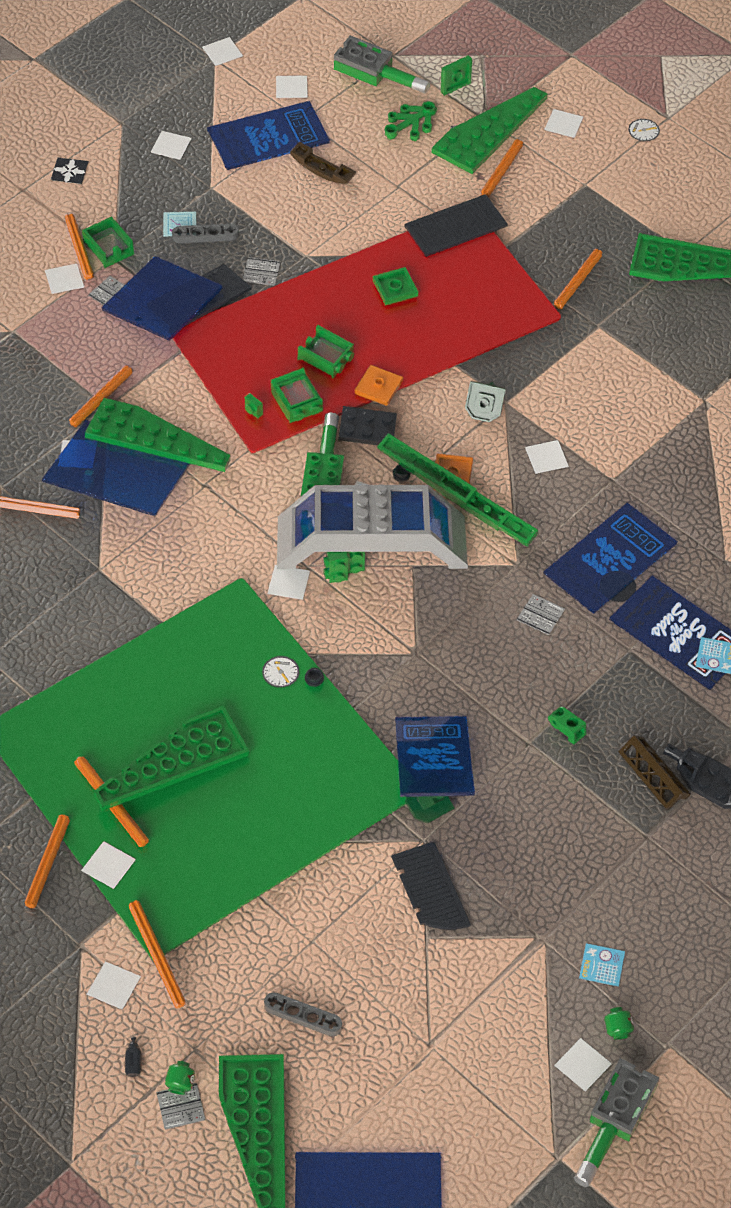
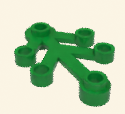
M431 101L424 102L422 106L403 104L400 106V113L389 112L388 121L390 123H395L397 120L405 121L398 125H386L385 136L390 140L395 139L398 132L412 124L410 139L412 141L419 140V119L424 116L425 123L422 124V131L430 133L432 131L431 116L437 112L435 104Z

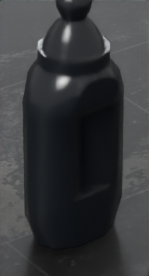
M133 1036L125 1052V1073L129 1077L139 1076L142 1066V1052L136 1042V1037Z

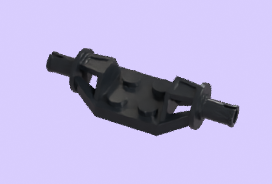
M668 743L663 754L678 762L677 771L681 773L688 788L724 809H731V768L707 755L693 751L691 746L682 751ZM687 763L695 769L693 774L686 768L685 765Z

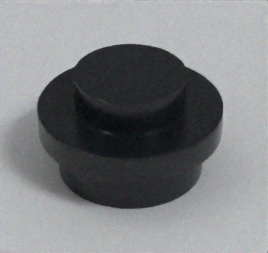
M397 465L393 469V478L397 481L404 482L411 477V472L401 465Z
M311 668L305 674V682L312 687L320 686L324 682V674L318 668Z

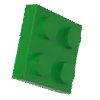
M469 55L441 68L440 92L444 96L471 84L472 58Z
M406 267L373 276V282L385 305L418 296V290Z

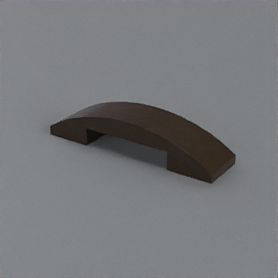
M300 141L290 151L291 156L303 167L328 181L348 184L356 174L355 170L343 164L338 167L313 154V148Z

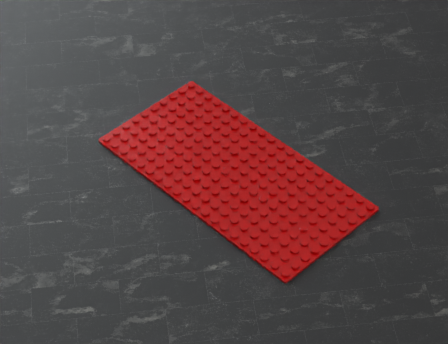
M406 231L210 312L176 332L170 329L169 335L251 453H256L324 423L327 413H335L338 417L341 416L343 406L359 408L373 402L370 399L355 394L356 387L370 365L403 377V382L398 390H401L561 320V315L494 232L425 257L409 232ZM406 267L418 290V296L385 305L373 282V276ZM317 325L354 344L353 359L347 362L340 374L337 373L334 378L304 360H297L298 347L301 345L305 348L306 339L309 336L315 337ZM323 343L313 352L333 364L342 355V353ZM304 368L310 382L320 398L323 399V411L290 423L271 393V380ZM301 380L294 382L293 388L289 390L285 386L281 387L291 406L310 399ZM249 393L263 403V415L259 418L249 414L245 409V396Z

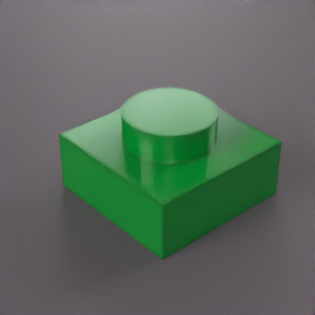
M250 393L245 396L246 411L249 414H253L256 418L262 416L263 403Z

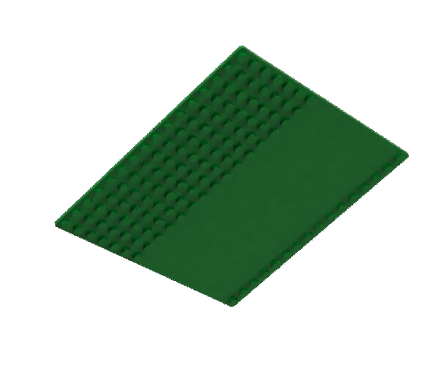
M243 578L232 582L0 715V757L53 828L59 815L69 817L70 822L63 841L81 866L84 868L103 842L136 859L114 889L92 876L90 878L152 960L153 958L129 909L131 902L135 900L140 902L164 955L406 805L405 799L408 791L406 788L417 783L416 781L410 782L413 779L325 674L324 682L320 686L312 687L305 682V674L309 669L320 668ZM278 656L294 660L299 667L297 680L287 687H274L268 684L262 675L263 666L268 660ZM224 706L250 751L249 756L122 803L121 805L149 839L146 846L139 847L110 809L101 810L94 797V788L74 762L78 757H85L105 783L111 777L114 778L121 773L124 767L134 763L137 757L158 741L161 742L168 737L171 731L181 727L187 719Z

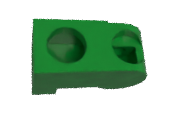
M560 706L548 716L550 724L566 735L568 741L573 745L586 735V722L566 708Z

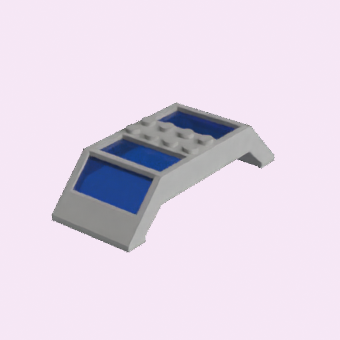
M315 485L278 516L277 569H296V565L314 552L430 551L447 563L449 569H468L465 517L429 485Z

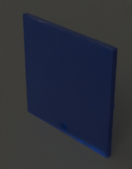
M154 256L101 308L104 312L170 341L223 288L222 285Z

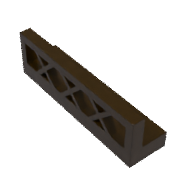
M633 735L618 751L667 810L679 799L686 800L691 795L688 789L642 736ZM632 745L636 749V758H630L626 753ZM640 761L648 763V772L640 770ZM652 775L660 777V787H655L652 784ZM664 789L671 790L675 795L669 802L664 798Z

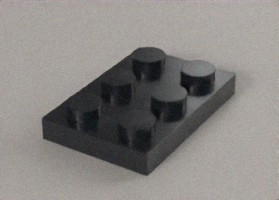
M343 406L338 440L378 446L388 433L394 436L397 413Z

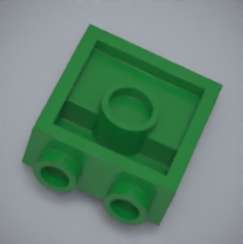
M326 552V557H323L325 566L323 568L325 580H329V583H339L348 580L349 573L365 571V552Z

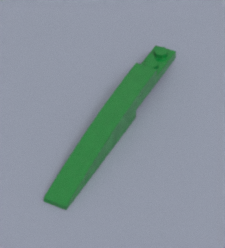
M389 433L377 446L380 451L446 498L498 531L500 529L526 547L530 545L539 533L538 529L480 494L477 488Z

